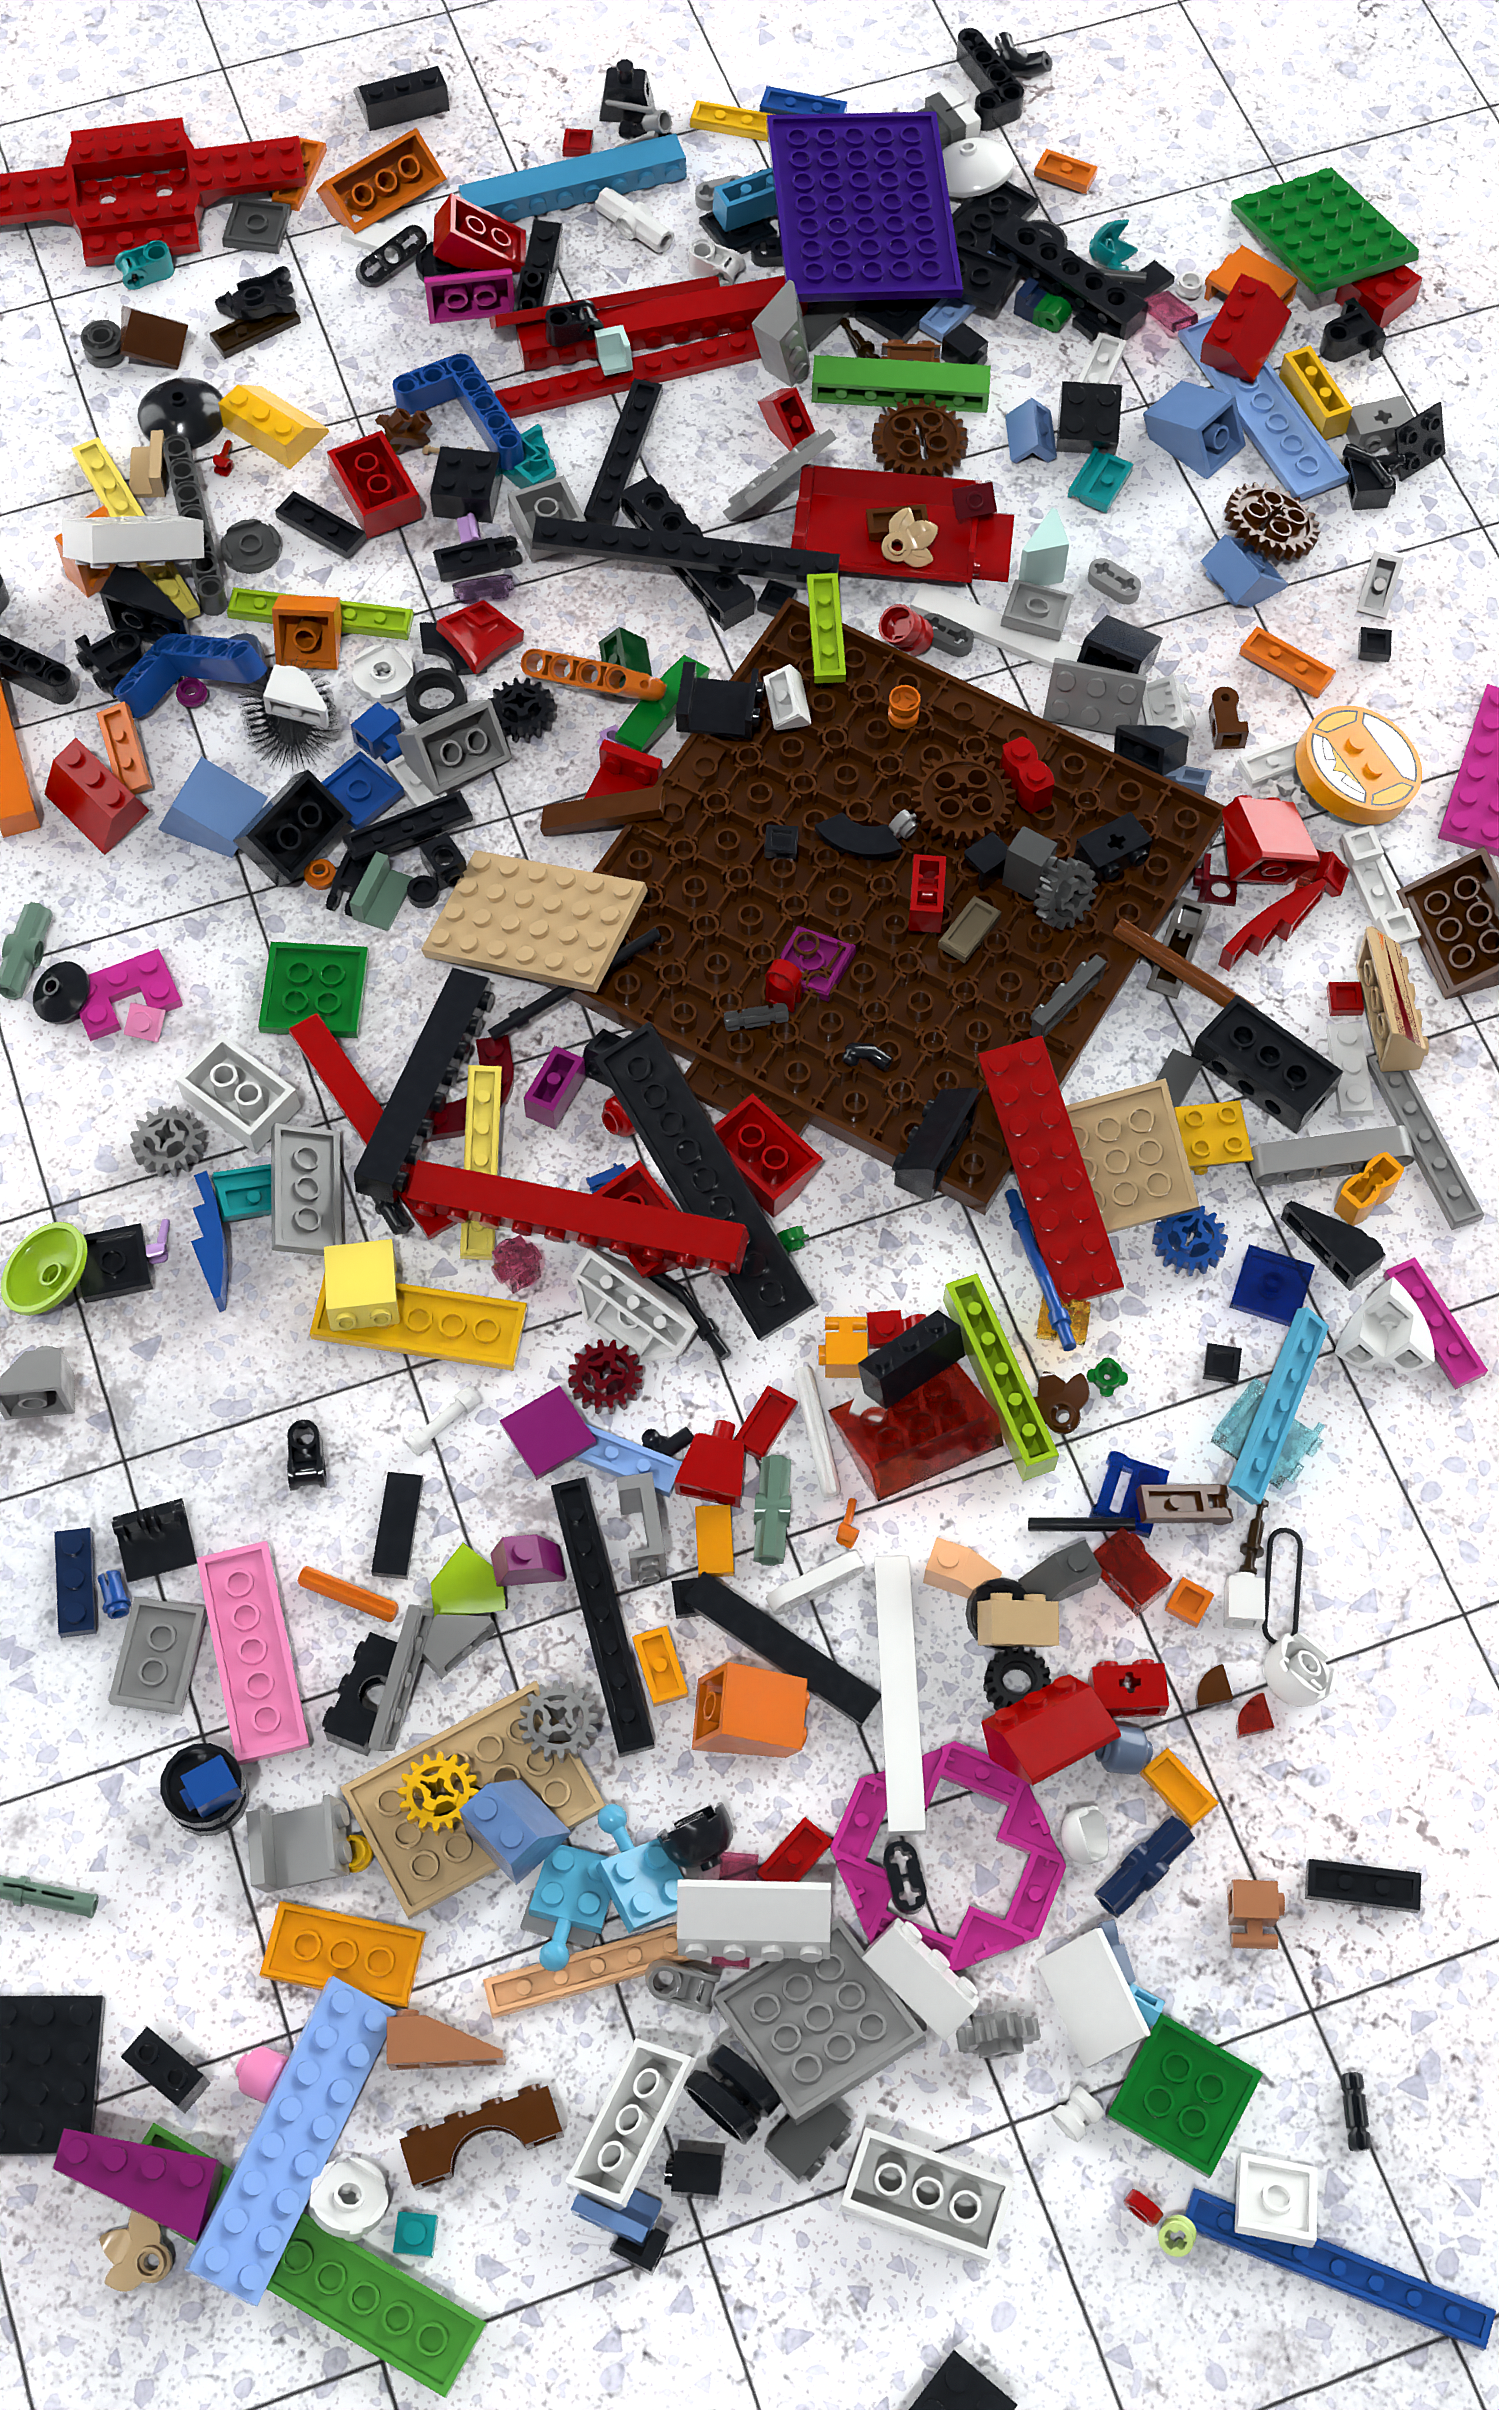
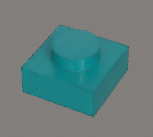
M398 2211L393 2254L433 2258L438 2216Z

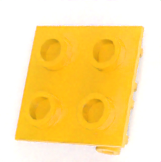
M1240 1100L1174 1108L1189 1167L1194 1171L1195 1175L1206 1174L1208 1172L1207 1168L1210 1165L1253 1161Z

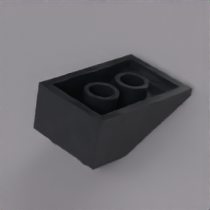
M116 564L99 592L111 630L116 631L121 628L135 629L139 632L142 641L154 644L159 638L169 633L191 635L186 616L144 573L132 567H120Z

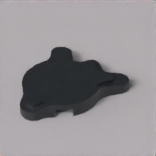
M280 266L266 275L249 278L237 283L238 291L232 295L227 291L215 300L217 311L241 320H253L272 313H289L294 311L297 307L295 299L288 296L294 293L293 284L288 281L291 278L289 269L286 266Z

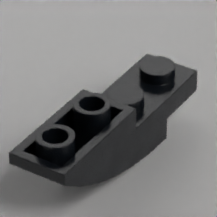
M533 220L525 264L521 267L513 312L548 306L559 263L558 251L563 231L562 223Z

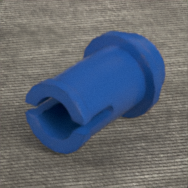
M614 1163L613 1168L587 1177L586 1181L590 1186L591 1193H595L626 1170L624 1163L620 1165Z
M111 1570L106 1572L108 1575L107 1580L104 1573L98 1576V1582L105 1602L102 1609L105 1614H108L110 1619H119L129 1614L131 1600L125 1595L120 1571Z

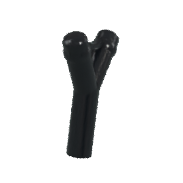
M1349 444L1345 446L1342 456L1370 467L1385 488L1392 486L1394 470L1406 461L1404 454L1395 453L1375 456ZM1384 466H1392L1389 473Z

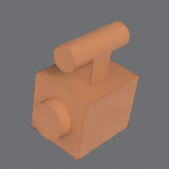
M1233 1879L1227 1887L1228 1925L1245 1926V1933H1231V1948L1277 1950L1278 1935L1263 1934V1927H1274L1279 1920V1916H1284L1285 1896L1284 1893H1278V1881Z

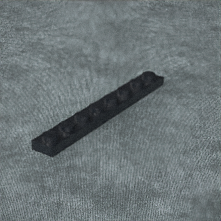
M583 1477L551 1485L619 1758L655 1749L586 1479Z

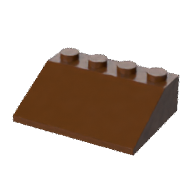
M1483 846L1396 891L1403 908L1410 909L1421 934L1418 941L1446 1000L1499 985V871L1494 860Z

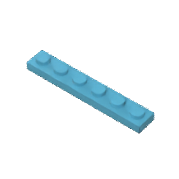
M1308 1307L1298 1308L1228 1485L1230 1489L1250 1505L1261 1504L1329 1328V1325Z

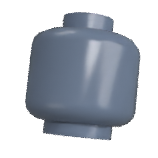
M1117 1725L1121 1737L1096 1750V1759L1098 1762H1101L1102 1767L1109 1773L1139 1774L1145 1764L1150 1763L1152 1759V1743L1147 1741L1146 1734L1141 1728Z

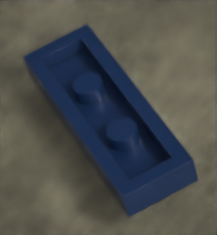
M90 1527L56 1531L54 1534L58 1634L61 1638L97 1634L93 1531Z

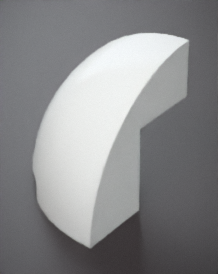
M1394 1277L1380 1286L1359 1307L1343 1330L1335 1349L1337 1356L1356 1367L1368 1371H1373L1374 1367L1394 1368L1396 1374L1409 1373L1428 1367L1434 1363L1435 1358L1432 1336L1420 1309L1405 1288Z

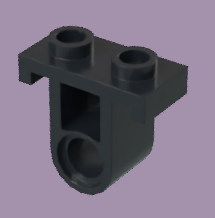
M1353 297L1344 301L1341 316L1326 324L1319 353L1327 361L1339 362L1369 349L1368 357L1373 361L1382 356L1387 336L1384 330L1369 316L1366 308L1361 306Z
M121 628L93 645H90L89 639L85 634L75 640L78 654L75 656L83 670L87 671L89 669L93 673V680L101 691L106 689L113 699L117 698L113 692L114 688L145 654L139 632L132 628Z

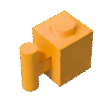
M825 1317V1330H839V1332H826L825 1345H818V1366H825V1378H861L858 1363L868 1357L867 1332H853V1330H866V1317Z

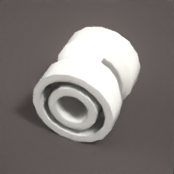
M1077 2086L1070 2093L1067 2105H1058L1050 2115L1057 2126L1071 2140L1078 2143L1086 2135V2126L1097 2124L1104 2117L1105 2113L1098 2102L1086 2090Z

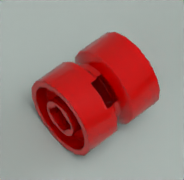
M895 604L886 609L880 617L878 624L879 633L884 640L911 656L922 654L932 643L934 633L930 622L904 604Z

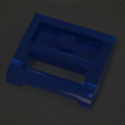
M1110 1451L1106 1460L1108 1468L1097 1503L1091 1507L1089 1517H1136V1532L1130 1533L1149 1539L1154 1523H1141L1135 1490L1140 1485H1166L1170 1471L1131 1459L1121 1452ZM1122 1471L1132 1475L1120 1513H1116L1110 1509Z

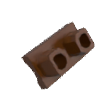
M396 408L391 415L379 414L375 419L377 425L384 428L385 436L395 453H401L406 445L424 447L430 442L426 432L432 426V422L424 411L416 410L411 417L406 410Z

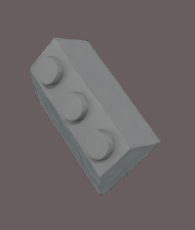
M789 279L752 322V327L765 370L792 388L798 380H802L806 376L810 367L803 315L795 284Z
M491 699L472 700L396 735L407 766L433 795L512 759Z

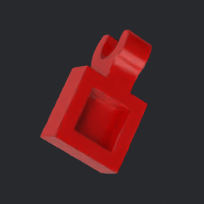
M901 1310L866 1312L869 1349H880L926 1318V1314H914L902 1319Z

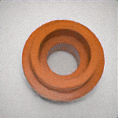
M316 859L305 867L304 878L306 883L312 888L325 890L333 884L332 880L336 874V869L330 861ZM319 871H325L320 875L315 874Z

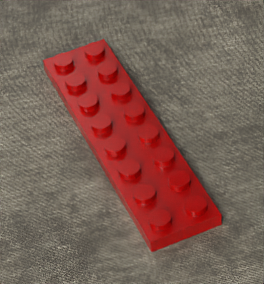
M1037 1036L979 1053L978 1061L1041 1256L1052 1277L1062 1307L1124 1290L1118 1265L1043 1036Z

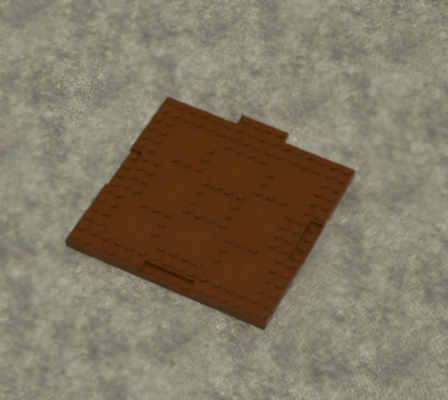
M789 597L729 681L750 683L752 668L759 669V682H764V676L791 664L802 676L812 724L804 727L775 730L764 683L763 700L756 701V708H760L759 727H753L751 739L690 734L653 786L663 785L666 791L664 817L628 822L592 871L593 873L645 882L648 889L619 949L654 927L659 931L662 938L606 972L596 993L578 989L567 996V998L632 1032L651 1022L668 1050L692 1063L685 1072L684 1077L697 1099L727 1115L753 1093L799 1137L803 1135L810 1124L891 1167L899 1152L905 1154L908 1149V1136L915 1125L920 1127L923 1122L922 1112L930 1098L935 1100L941 1089L974 1087L980 1090L975 1122L937 1191L986 1215L1012 1173L1013 1167L978 1061V1054L1034 1038L1030 1035L1032 1024L1030 1017L1034 1010L1040 1004L1046 1005L1052 999L1055 989L1063 982L1067 984L1073 978L1076 968L1084 961L1088 963L1097 954L1107 962L1103 979L1043 1038L1060 1091H1062L1078 1065L1081 1054L1137 963L1140 964L1145 956L1113 935L1112 932L1115 925L1123 918L1148 935L1156 938L1178 902L1179 897L1183 894L1194 876L1195 868L1200 866L1204 854L1208 853L1224 827L1222 809L1226 806L842 623L846 682L814 683L809 606ZM900 685L912 686L920 694L919 719L913 727L908 729L896 728L888 720L889 695L895 687ZM1023 736L1035 746L1038 760L1046 764L1054 776V789L1051 805L1032 814L1019 804L1015 790V805L1011 821L1005 822L1003 832L996 830V835L1008 847L1021 828L1025 826L1058 843L1055 857L1066 862L1068 857L1075 859L1074 852L1078 838L1129 812L1133 813L1153 841L1149 857L1143 864L1137 867L1131 866L1121 871L1113 880H1104L1098 883V886L1092 889V893L1097 896L1088 903L1091 906V910L1083 911L1084 919L1082 921L1075 919L1074 927L1070 928L1065 925L1064 929L1060 930L1042 922V918L1036 915L1039 908L1033 905V900L1002 885L1003 876L982 890L978 886L979 872L964 857L965 850L969 848L965 840H960L957 847H954L953 839L951 838L943 844L941 843V834H937L933 838L930 837L931 827L923 830L920 828L921 820H916L915 823L918 827L909 838L904 839L901 837L897 839L902 847V854L881 860H863V857L848 853L841 854L825 844L814 830L816 824L842 812L851 821L862 826L875 827L887 824L889 827L894 817L902 810L906 809L911 815L914 813L915 809H911V791L915 783V777L921 776L922 767L930 769L932 759L941 764L943 754L952 760L954 759L955 752L960 754L961 759H965L968 752H971L972 760L977 761L981 755H984V764L987 765L995 761V771L1000 770L1003 744ZM766 824L798 826L796 859L764 858ZM972 839L971 846L978 841L976 839ZM914 854L946 856L941 933L908 931ZM973 896H976L1000 910L1001 918L967 962L963 963L938 948V941ZM797 926L856 945L857 952L839 984L833 985L829 993L830 1000L828 1002L819 999L820 993L807 985L812 978L818 976L824 977L828 981L833 972L830 969L843 950L845 951L846 947L841 946L839 941L837 942L839 949L827 967L821 966L820 970L813 971L810 974L807 969L805 972H802V981H806L808 991L805 990L804 993H801L800 1003L795 1002L794 1013L788 1011L789 1019L787 1022L775 1023V1021H770V1025L744 1029V1026H740V1030H726L723 1019L725 1012L737 1010L738 1013H742V1009L768 1005L769 1008L773 1007L772 1003L765 1001V975L775 959H781L780 955ZM811 932L799 933L794 939V954L797 957L802 955L804 959L813 958L816 956L817 950H819L820 941ZM802 941H812L816 947L811 951H802L798 948V944ZM534 980L550 988L551 990L560 986L556 984ZM851 1042L872 1043L891 1056L893 1062L884 1072L865 1059H859V1063L856 1066H850L842 1060L841 1056L846 1051L845 1047Z

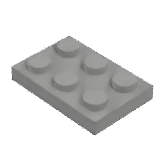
M1055 658L1043 719L1115 734L1116 727L1119 725H1137L1148 676Z
M134 1597L108 1698L111 1705L182 1716L207 1614L205 1607Z

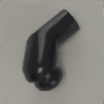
M851 1042L845 1047L846 1051L841 1056L842 1060L850 1066H856L859 1063V1059H865L884 1072L893 1062L891 1056L872 1043Z
M686 1426L671 1437L660 1435L655 1429H648L641 1436L642 1446L669 1457L674 1456L690 1445L694 1438L692 1432Z

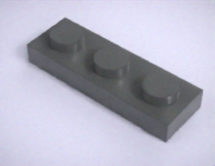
M1097 954L1088 963L1082 962L1073 973V978L1067 984L1061 983L1053 992L1052 999L1046 1005L1040 1004L1034 1010L1030 1017L1032 1020L1030 1035L1032 1037L1042 1035L1044 1038L1103 979L1107 962Z

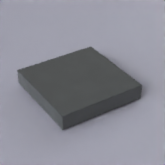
M235 197L222 238L223 247L279 254L292 212L291 204Z

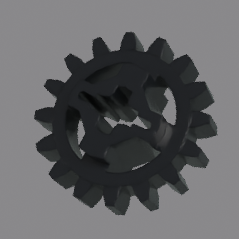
M514 678L512 685L509 686L504 681L502 682V690L495 688L492 690L493 698L488 699H491L504 737L512 734V741H516L518 736H523L526 742L529 741L530 734H534L537 738L541 737V728L544 730L550 729L549 721H554L555 703L554 699L551 698L549 689L542 691L541 682H537L533 686L530 683V678H526L524 683H519V680Z

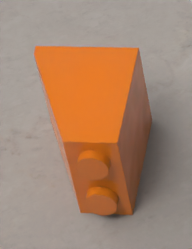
M726 1662L698 1678L692 1750L787 1758L801 1751L807 1738V1729L804 1727L805 1711L810 1700L809 1692L807 1691V1678L732 1662Z

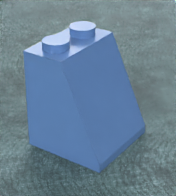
M1181 380L1143 413L1149 439L1205 479H1209L1246 446L1236 397L1231 394Z
M201 756L158 829L169 835L232 858L236 850L240 849L233 840L263 809V805L268 797Z
M521 1779L487 1783L459 1809L466 1833L516 1886L572 1834Z

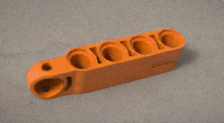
M529 649L521 658V668L526 675L547 682L645 701L661 700L666 692L667 685L661 679L616 664L541 649ZM542 659L543 665L541 669L538 671L537 664L538 661ZM570 664V672L565 676V667ZM597 669V679L592 682V674ZM623 675H625L626 682L624 686L620 688V678Z

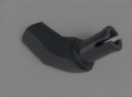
M1009 32L999 33L1000 39L998 36L995 37L994 41L1000 54L999 57L1014 76L1032 78L1051 71L1053 61L1045 50L1027 53L1017 49Z

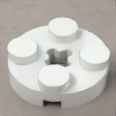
M384 644L373 645L362 650L354 660L355 665L352 670V680L357 692L364 698L370 699L371 703L379 702L381 705L405 695L406 686L411 677L414 676V668L410 656L399 647L394 646V649L385 648ZM382 669L384 672H390L385 677H379L377 671Z
M349 2158L348 2162L336 2163L335 2160L327 2163L320 2176L314 2178L311 2184L308 2206L310 2216L322 2230L330 2235L343 2238L349 2242L359 2240L364 2234L374 2230L385 2215L388 2195L384 2176L373 2164L359 2158ZM350 2191L356 2193L355 2201L357 2203L347 2205L341 2202L340 2193L345 2195L349 2194Z

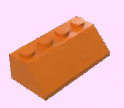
M416 127L326 180L316 191L331 216L356 234L442 183L447 178ZM354 214L362 217V219L355 223L352 216Z

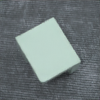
M623 325L595 330L596 352L604 375L633 370L631 347Z

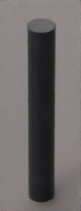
M1028 1517V1531L1136 1532V1517Z

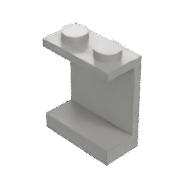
M327 1794L323 1795V1804L275 1815H271L261 1809L246 1812L252 1887L267 1893L350 1875L349 1863L352 1862L353 1855L351 1845L347 1841L346 1826L349 1825V1812L343 1801Z

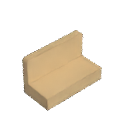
M151 430L150 446L131 448L129 489L134 498L166 497L167 464L163 451V442L165 441L163 430Z

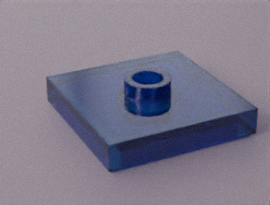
M1249 1244L1229 1308L1291 1327L1297 1309L1303 1306L1315 1265Z

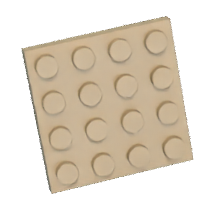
M1166 1078L1066 1105L1107 1234L1200 1209Z

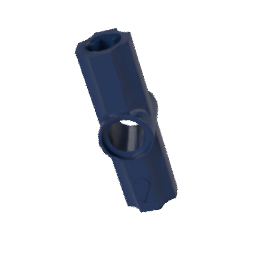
M1174 1816L1166 1820L1145 1843L1142 1841L1128 1854L1120 1864L1121 1868L1095 1893L1094 1896L1100 1905L1117 1919L1123 1915L1144 1891L1149 1892L1170 1870L1169 1866L1195 1840L1190 1829Z

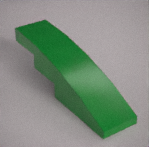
M683 655L660 678L667 685L663 699L658 701L641 700L615 734V739L637 751H644L673 725L683 662H696L697 678H708L710 668Z

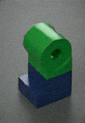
M1029 277L1016 292L1013 314L1050 332L1059 331L1072 315L1071 305L1064 298L1054 297L1038 288L1039 282Z

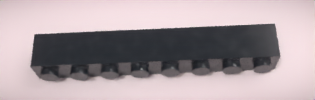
M452 968L353 1173L357 1193L394 1204L399 1192L403 1193L406 1190L409 1182L410 1168L412 1165L416 1166L417 1160H420L422 1153L421 1145L424 1139L431 1137L433 1132V1119L437 1112L441 1113L444 1109L447 1098L446 1092L449 1087H454L457 1081L460 1062H465L468 1058L471 1046L470 1041L472 1036H478L482 1026L481 1017L484 1011L491 1009L494 993L490 992V978Z

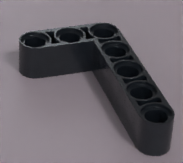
M0 575L1 615L7 608L10 597L4 580ZM0 634L1 678L55 704L66 705L75 699L77 689L71 671L66 665Z

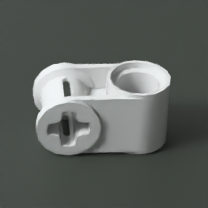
M698 238L690 244L689 272L697 278L716 276L719 278L720 287L733 285L735 275L745 267L743 256L735 250L725 248L705 238Z

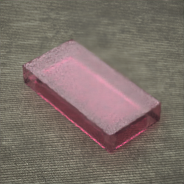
M1168 290L1144 299L1149 303L1147 312L1173 333L1198 323V313Z

